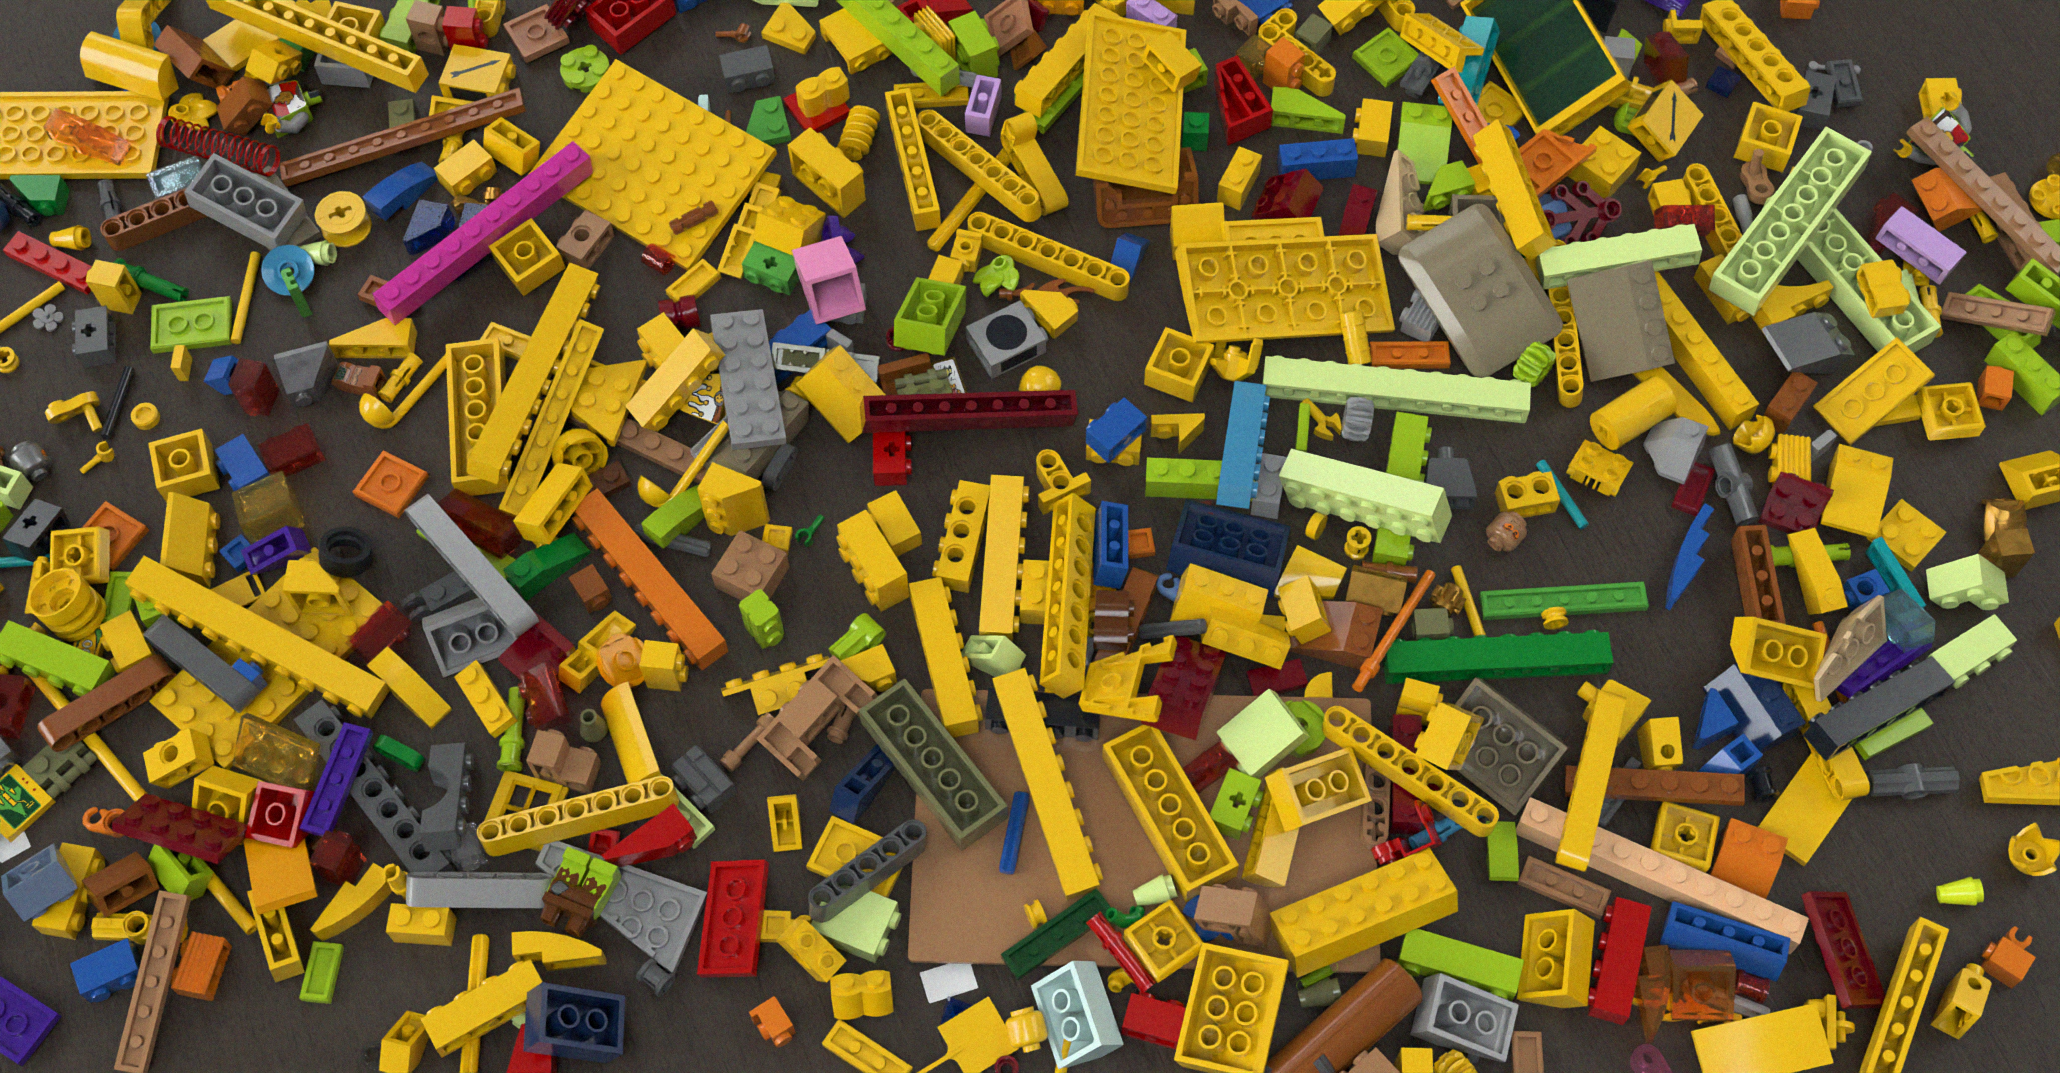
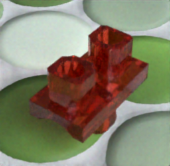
M1220 741L1207 751L1201 753L1199 757L1182 769L1198 795L1227 774L1229 768L1234 769L1238 762L1228 753Z

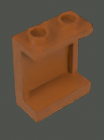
M928 353L878 365V378L882 391L885 395H898L894 379L903 378L905 374L910 373L912 375L926 373L928 369H931V361Z

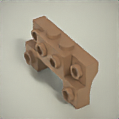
M833 655L810 680L800 686L798 694L781 707L776 718L756 739L801 781H804L822 761L807 747L844 705L860 718L859 709L877 698L878 695Z

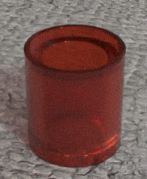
M651 243L645 248L641 262L658 273L667 275L675 265L672 258L676 257L660 246Z

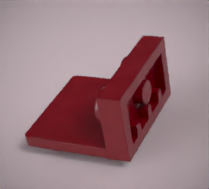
M1780 472L1766 497L1758 523L1788 534L1811 528L1816 529L1820 516L1833 496L1834 490L1827 488L1824 484L1802 479L1796 474Z
M533 610L539 622L519 636L498 657V661L535 694L539 695L559 675V665L575 652V647Z

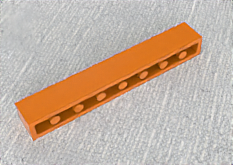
M597 488L586 495L573 512L574 517L571 518L580 532L585 530L588 533L587 539L595 550L600 548L603 551V559L611 569L614 567L620 572L618 576L627 588L633 587L636 591L634 595L643 607L647 605L652 610L650 615L658 626L664 625L667 628L666 634L671 642L682 646L684 649L682 653L685 655L686 660L691 665L696 663L701 670H704L729 652L726 640Z

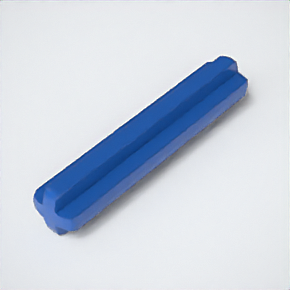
M1016 791L1013 796L999 865V871L1003 874L1012 875L1015 873L1030 799L1029 794L1026 792Z

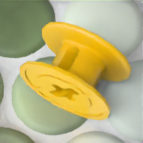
M339 191L329 194L316 207V223L321 228L324 239L329 243H333L336 247L357 245L371 231L372 221L370 215L366 212L364 201L352 192Z

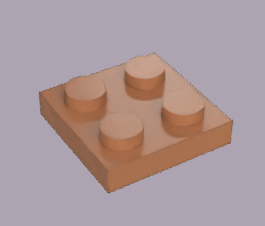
M1005 0L984 15L991 37L995 36L1000 48L997 51L998 57L1034 33L1027 0Z
M547 4L503 24L506 33L525 63L570 43L563 28L555 30V26H551V23H548V19H544V15L549 10Z

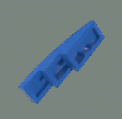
M1706 503L1691 524L1675 558L1668 582L1665 608L1669 611L1699 572L1705 559L1697 554L1710 535L1702 529L1714 511V508Z

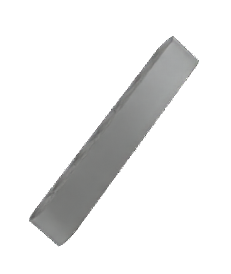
M426 494L405 509V513L412 523L515 638H518L539 622L538 617L529 605L429 494Z

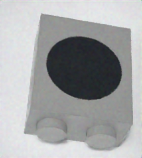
M1021 300L966 326L967 342L991 379L1046 353L1048 336L1043 327L1037 326L1032 310L1029 307L1025 308Z

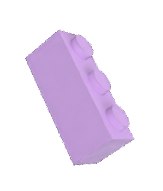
M1903 206L1884 224L1875 238L1939 285L1957 267L1966 254V251L1956 243L1950 241Z

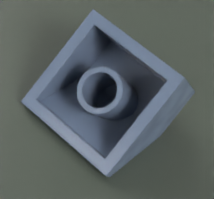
M54 843L1 876L3 895L24 922L30 918L36 919L48 910L50 905L56 901L63 902L74 894V890L78 888L76 878Z

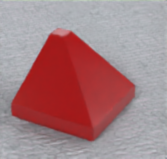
M606 828L591 832L588 851L602 856V854L619 843L620 831Z

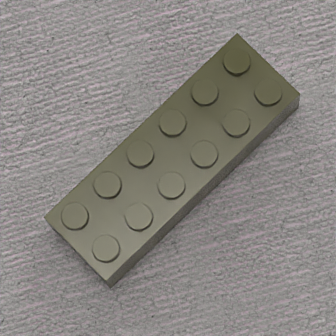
M905 678L859 709L861 724L961 851L1008 818L1006 803Z

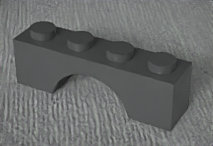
M465 742L431 745L428 768L434 786L446 789L447 793L437 804L422 810L419 833L425 852L461 849L462 837L467 834L464 815L469 814L467 792L472 790L469 772L474 770V757L472 753H468Z

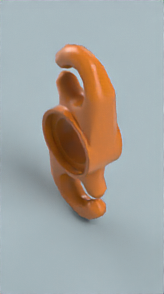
M92 807L84 813L83 825L89 831L110 835L115 838L125 836L112 832L110 828L112 820L120 816L124 810L112 809L108 811L101 809L99 813L102 818L94 824L90 822V817L98 812V808Z

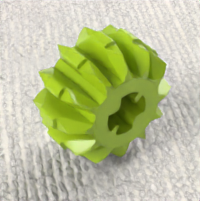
M1540 342L1532 343L1521 353L1520 358L1513 367V376L1522 382L1531 383V387L1537 386L1552 369L1556 353L1545 344L1543 345Z

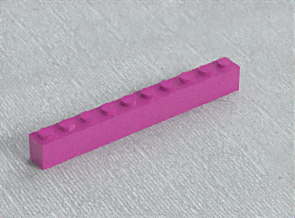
M574 141L569 143L375 291L373 296L378 310L394 325H397L489 254L491 251L488 246L530 218L534 219L590 176L593 173L590 156Z

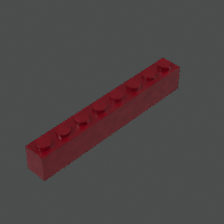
M1075 390L863 396L860 405L862 433L1072 426L1078 416Z

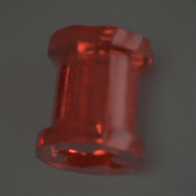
M1739 969L1733 983L1732 994L1737 996L1742 994L1756 999L1759 1004H1763L1769 992L1770 979L1766 977L1760 979L1746 974L1743 969Z

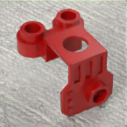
M1419 800L1414 801L1415 808L1432 842L1411 851L1406 839L1398 837L1371 848L1375 861L1378 860L1380 865L1386 863L1388 865L1403 859V856L1405 858L1427 848L1434 849L1442 845L1435 829L1433 813L1428 804Z

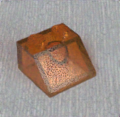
M1669 950L1668 986L1672 1020H1734L1736 965L1730 951Z

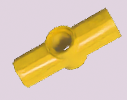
M132 911L129 914L114 913L105 918L101 913H97L93 917L91 925L92 937L95 940L122 941L128 938L137 944L145 945L153 915H146L141 911ZM187 918L180 943H183L187 937ZM145 923L144 928L135 933L136 928L140 924Z

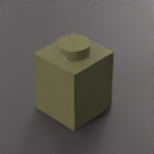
M1312 13L1296 31L1295 39L1318 55L1331 40L1333 25L1326 19Z
M1447 608L1413 610L1410 620L1413 641L1426 637L1433 640H1444L1454 633L1453 618H1448Z

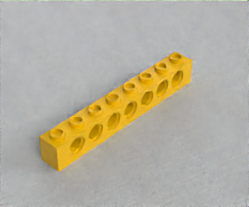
M1074 493L1060 499L1053 505L1039 683L1063 699L1084 689L1096 511L1094 506Z

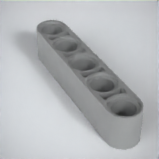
M411 872L406 875V905L411 907L544 908L545 905L542 897L548 890L553 875L548 873Z

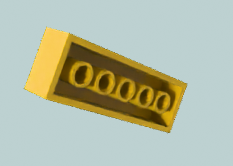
M499 338L446 344L451 483L458 498L506 492L512 478L511 468L507 476H501L498 484L466 473L468 458L506 386L505 353Z
M1141 725L1103 744L1102 758L1169 875L1171 874L1172 880L1185 902L1200 895L1202 885L1212 887L1213 884H1223L1237 877L1239 864L1159 729Z
M1427 848L1271 912V931L1284 956L1290 961L1289 964L1298 978L1458 912V890L1431 849Z

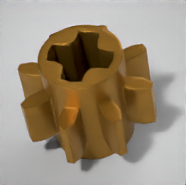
M1445 583L1443 587L1437 584L1429 599L1431 602H1434L1432 605L1433 609L1447 608L1448 617L1451 616L1452 612L1459 615L1466 601L1462 597V589L1453 583Z

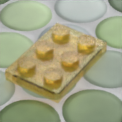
M247 712L240 718L232 765L274 784L312 791L321 744Z

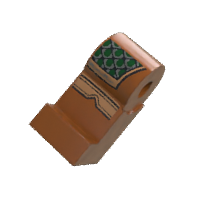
M340 362L331 383L342 391L361 396L367 393L379 400L378 391L386 384L387 378L379 366L371 365L368 368L359 365L355 366L348 362Z

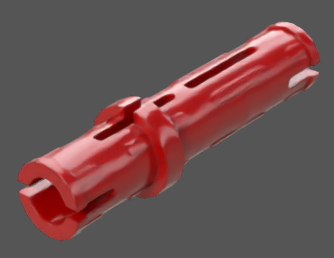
M1101 911L1086 923L1102 942L1101 947L1104 950L1107 949L1116 959L1117 963L1142 994L1157 982L1121 938L1123 936L1121 932H1116Z

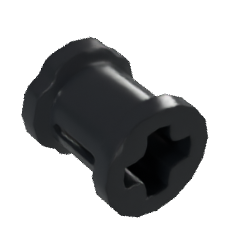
M1769 766L1752 769L1746 775L1747 779L1752 782L1755 791L1753 798L1757 803L1768 802L1780 796L1779 790L1774 787L1771 778L1772 769Z

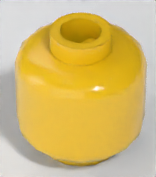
M1033 1006L1010 1012L1011 1017L1006 1020L1005 1025L1011 1046L1014 1048L1022 1047L1024 1053L1040 1049V1042L1045 1041L1048 1037L1042 1012L1034 1011Z

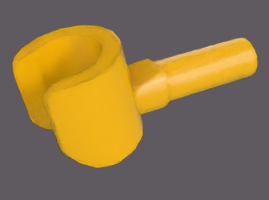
M1663 165L1655 170L1645 168L1636 178V181L1642 180L1645 183L1643 188L1647 189L1659 174L1667 170V166Z
M106 441L97 444V455L79 469L83 474L101 461L106 463L114 459L113 448L109 449Z

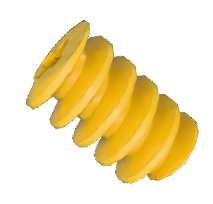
M857 105L849 111L846 125L843 128V133L837 145L849 160L859 161L863 158V155L868 154L870 151L869 146L872 144V138L875 136V130L878 127L877 123L880 120V114L873 108Z

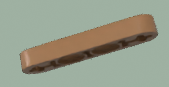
M1385 751L1379 752L1382 758H1391L1389 753ZM1363 762L1362 776L1372 799L1370 802L1379 803L1383 810L1382 814L1374 815L1368 810V803L1361 805L1360 841L1364 847L1371 850V848L1386 842L1388 838L1391 780ZM1372 775L1381 777L1384 782L1383 787H1373L1369 782V777ZM1373 823H1378L1375 833L1380 837L1376 841L1372 840L1371 835H1367L1372 830Z

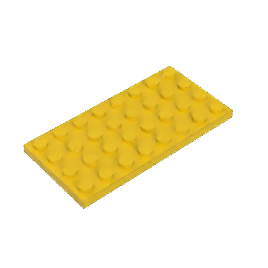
M1090 11L1087 25L1075 176L1176 194L1179 176L1183 88L1173 93L1142 60V56L1148 42L1168 31L1186 47L1185 29Z
M132 91L0 92V179H9L10 175H61L63 179H153L160 145L156 139V129L161 119L166 117L170 97L161 101Z
M313 547L311 549L312 553L305 555L303 558L312 559L319 564V550ZM328 572L326 573L337 584L353 609V616L297 614L282 591L285 575L247 609L343 660L392 615L390 609L353 578H341L333 576ZM219 638L207 646L210 651L231 667L239 658L247 664L252 661L249 658L251 655L243 651L240 654L235 653L226 647V642ZM266 664L264 667L258 666L264 671L262 677L268 685L241 713L230 707L184 670L178 673L149 702L178 729L190 728L207 734L213 760L223 769L230 770L290 713L310 691L302 688L298 684L299 681L291 676L289 679L279 676L274 672V667Z

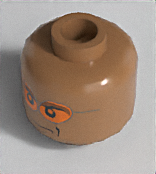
M1513 511L1499 513L1486 528V535L1489 538L1488 544L1496 551L1512 552L1527 536L1525 520Z

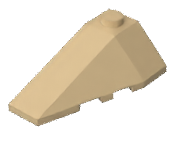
M1399 150L1393 153L1376 219V234L1379 246L1392 255H1398L1400 249L1405 244L1427 232L1423 230L1407 231L1406 229L1407 214L1422 215L1426 211L1422 208L1424 204L1421 203L1417 195L1420 185L1414 161Z
M1878 595L1857 607L1839 623L1814 677L1816 701L1822 702L1887 641L1883 596Z

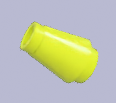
M1967 877L1943 884L1942 886H1936V895L1940 904L1976 906L1977 903L1984 901V891L1980 879Z

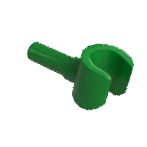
M819 514L808 529H799L795 535L797 542L803 536H809L804 545L805 547L812 546L814 542L812 535L825 517Z

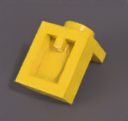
M1670 10L1668 18L1663 21V33L1667 34L1668 44L1698 43L1703 29L1702 20H1677L1676 10Z

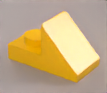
M1205 413L1151 415V437L1168 439L1177 436L1178 454H1180L1204 431Z

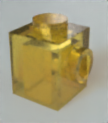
M1255 34L1235 53V56L1238 55L1253 80L1260 73H1264L1266 51L1272 47Z

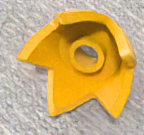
M2037 823L2030 824L2019 832L2018 835L2011 837L2008 847L2010 860L2014 867L2027 875L2042 876L2057 870L2054 862L2060 854V841L2043 838ZM2026 852L2030 853L2034 860L2029 859L2026 856Z

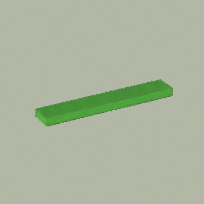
M1644 582L1480 591L1479 593L1483 620L1542 617L1541 613L1552 607H1564L1567 611L1566 615L1645 611L1649 607Z

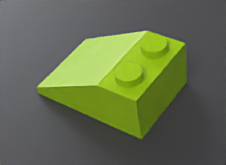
M1403 102L1399 118L1396 150L1401 151L1414 161L1419 184L1432 185L1439 167L1446 165L1448 161L1452 117L1446 106Z

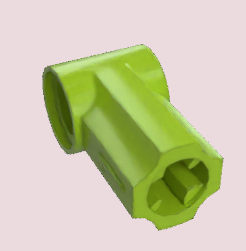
M863 613L852 622L849 631L829 648V652L840 661L865 651L867 648L871 649L878 646L884 639L886 631L867 613Z

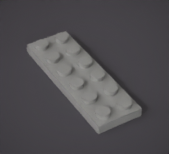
M763 309L710 315L714 342L725 354L718 365L732 450L786 444L785 428Z

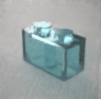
M194 156L149 172L146 176L155 197L162 198L187 188L203 166L199 157Z
M1899 589L1883 596L1886 634L1893 644H1896L1905 653L1934 641L1935 620L1904 590Z

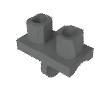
M1421 51L1401 80L1400 86L1406 89L1405 93L1418 99L1419 96L1424 94L1431 80L1434 79L1442 67V64Z

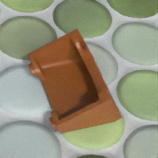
M1191 147L1180 148L1178 189L1176 194L1092 179L1097 219L1099 224L1105 228L1170 224L1172 206L1199 204L1198 173Z

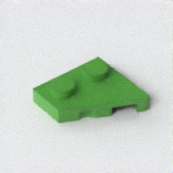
M780 96L757 100L746 133L768 145L791 141Z

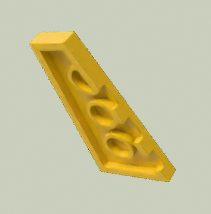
M2060 757L2056 761L2046 763L2038 761L2031 763L2030 766L2020 768L2012 766L1982 772L1979 782L1984 803L2060 805Z

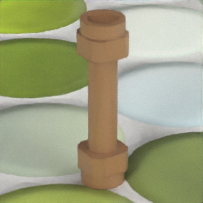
M766 713L764 716L762 715L756 721L758 726L733 751L729 749L723 755L720 763L729 772L737 769L742 764L741 758L758 742L756 738L775 718L769 713Z

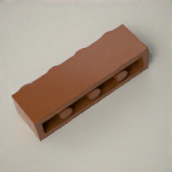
M1739 526L1731 539L1745 617H1757L1786 624L1767 526Z

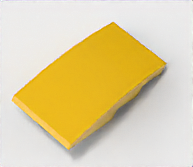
M1816 1003L1691 1031L1702 1073H1794L1834 1063Z

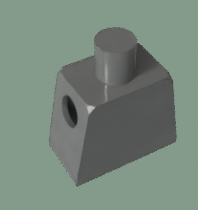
M1440 447L1437 450L1438 458H1431L1428 461L1424 483L1444 488L1450 509H1473L1477 492L1468 460L1465 458H1454L1452 447Z

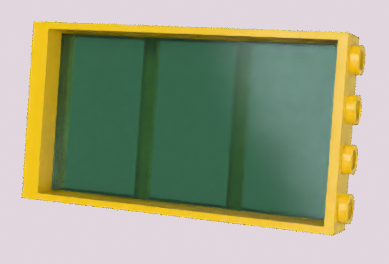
M1464 0L1460 3L1467 16L1495 18L1500 34L1492 59L1536 135L1543 129L1562 136L1633 89L1580 0Z

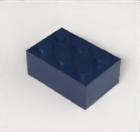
M542 982L527 992L523 1051L607 1064L623 1054L625 996Z

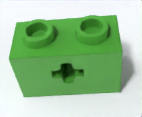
M754 242L742 262L744 278L751 283L765 285L774 292L790 295L799 281L792 255L759 242Z

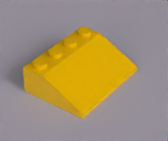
M1202 942L1174 1061L1182 1067L1208 1073H1264L1290 961Z

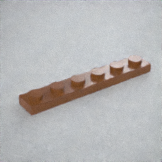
M1566 766V797H1571L1578 766ZM1611 768L1604 799L1744 806V774Z

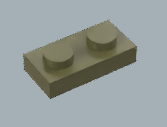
M413 99L388 102L389 128L416 120Z

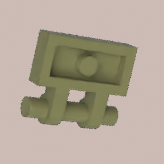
M932 368L928 369L926 373L917 375L910 373L905 374L903 378L894 379L898 395L953 393L946 368L940 370Z
M80 741L60 752H54L47 745L22 769L43 789L54 782L46 792L55 799L62 791L67 792L71 788L70 784L82 773L86 774L92 769L90 766L98 758L91 751L80 758L88 750ZM73 763L74 766L61 777L60 774Z

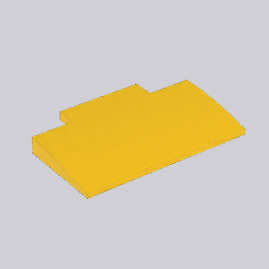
M1321 217L1223 221L1220 225L1223 241L1180 243L1175 251L1183 299L1194 344L1248 341L1254 338L1265 340L1343 335L1339 314L1354 310H1363L1367 334L1387 333L1395 330L1377 234L1324 236Z

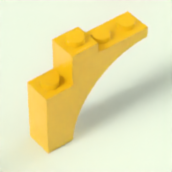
M1722 254L1700 263L1694 279L1727 324L1735 321L1742 322L1751 316L1760 330L1765 326L1799 317L1813 307H1822L1829 301V296L1834 288L1829 280L1806 286L1777 285L1758 312L1753 316L1708 290L1714 272L1725 259Z

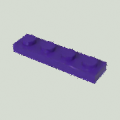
M1909 626L1884 643L1835 690L1849 699L1859 691L1867 692L1875 682L1879 680L1883 682L1894 672L1900 670L1932 648L1933 639Z
M344 722L300 826L303 832L330 839L374 734L371 729Z

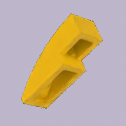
M614 610L578 642V649L559 665L558 679L580 694L600 674L597 666V652L601 644L616 634L624 633L630 636L635 630L636 624Z
M388 646L367 665L372 675L386 682L392 694L431 729L452 710Z
M373 863L356 887L347 881L344 883L310 929L318 939L324 941L357 924L373 912L391 894L392 890L389 883L382 878L383 868Z
M536 931L512 932V955L517 962L529 959L532 962L542 961L547 971L607 964L606 957L601 949L570 936Z

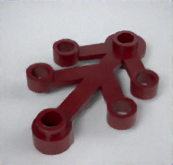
M1579 181L1572 186L1574 195L1563 184L1553 186L1550 191L1553 200H1562L1574 211L1555 214L1551 210H1543L1551 230L1555 228L1556 224L1576 221L1569 235L1561 238V241L1567 245V239L1570 243L1578 242L1589 220L1596 217L1598 218L1592 230L1582 235L1581 242L1589 241V235L1592 241L1598 239L1606 224L1614 222L1619 218L1622 213V206L1618 200L1612 197L1602 198L1590 188L1586 181ZM1580 185H1581L1582 188H1583V192H1582V193H1581L1580 190H1579V186H1580ZM1558 189L1561 191V196L1557 193ZM1584 196L1596 207L1588 208L1576 197Z

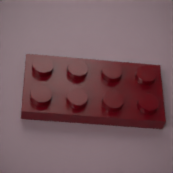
M145 793L112 822V832L219 864L245 839L248 825L234 819L221 817L208 811L198 810L185 806L182 803L172 802L159 798L156 795Z
M1809 891L1801 895L1805 905V912L1810 919L1815 933V940L1820 946L1826 970L1830 974L1836 990V997L1842 1009L1881 1008L1885 999V993L1847 892Z

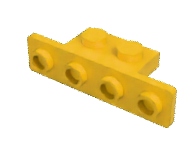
M822 653L807 657L806 663L796 665L795 661L785 663L779 666V671L773 673L763 670L752 674L753 679L742 682L741 678L727 681L725 682L726 687L721 688L723 696L751 689L758 715L780 709L786 702L791 701L798 694L800 686L807 681L806 671L822 667L830 658L828 656L823 657Z

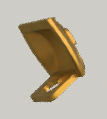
M2008 498L1981 499V504H1986L1983 522L1985 543L1994 531L2027 528L2024 500Z

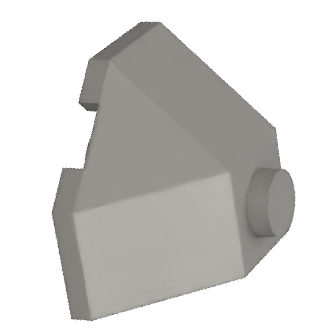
M1684 417L1662 421L1653 426L1644 441L1643 447L1647 454H1650L1655 463L1654 468L1658 475L1685 484L1704 446L1709 426Z

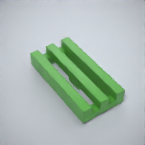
M290 267L281 270V276L301 316L305 318L312 315Z

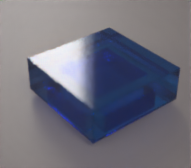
M1718 66L1708 80L1706 88L1728 98L1741 76Z

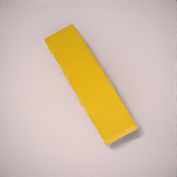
M756 182L749 203H745L738 224L734 223L717 269L718 272L742 280L744 276L742 262L755 242L753 237L757 214L781 195L780 189Z

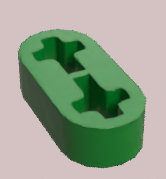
M382 734L372 746L382 756L413 772H418L426 761L417 751Z

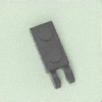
M454 571L419 590V592H414L408 597L406 596V598H403L401 605L403 609L408 610L426 602L427 605L418 607L408 615L412 623H418L422 618L446 610L475 593Z

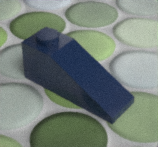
M878 744L835 786L829 811L851 824H854L869 808L896 768Z

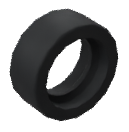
M344 526L330 529L322 535L319 541V564L326 572L333 576L346 578L360 575L371 564L372 540L365 532L358 528ZM338 546H351L362 553L353 558H340L329 551Z

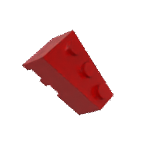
M1238 55L1215 64L1214 86L1227 146L1271 128L1273 109Z

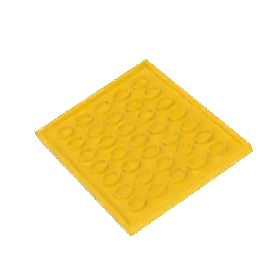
M615 59L531 172L574 141L590 156L593 173L562 196V198L584 211L587 210L611 222L613 228L688 271L698 263L777 155L775 148ZM710 200L714 202L718 209L716 215L710 218L709 216L705 217V221L689 229L687 227L684 228V232L678 235L673 233L669 226L671 220L675 218L681 219V215L698 206L700 208L704 207L703 204Z

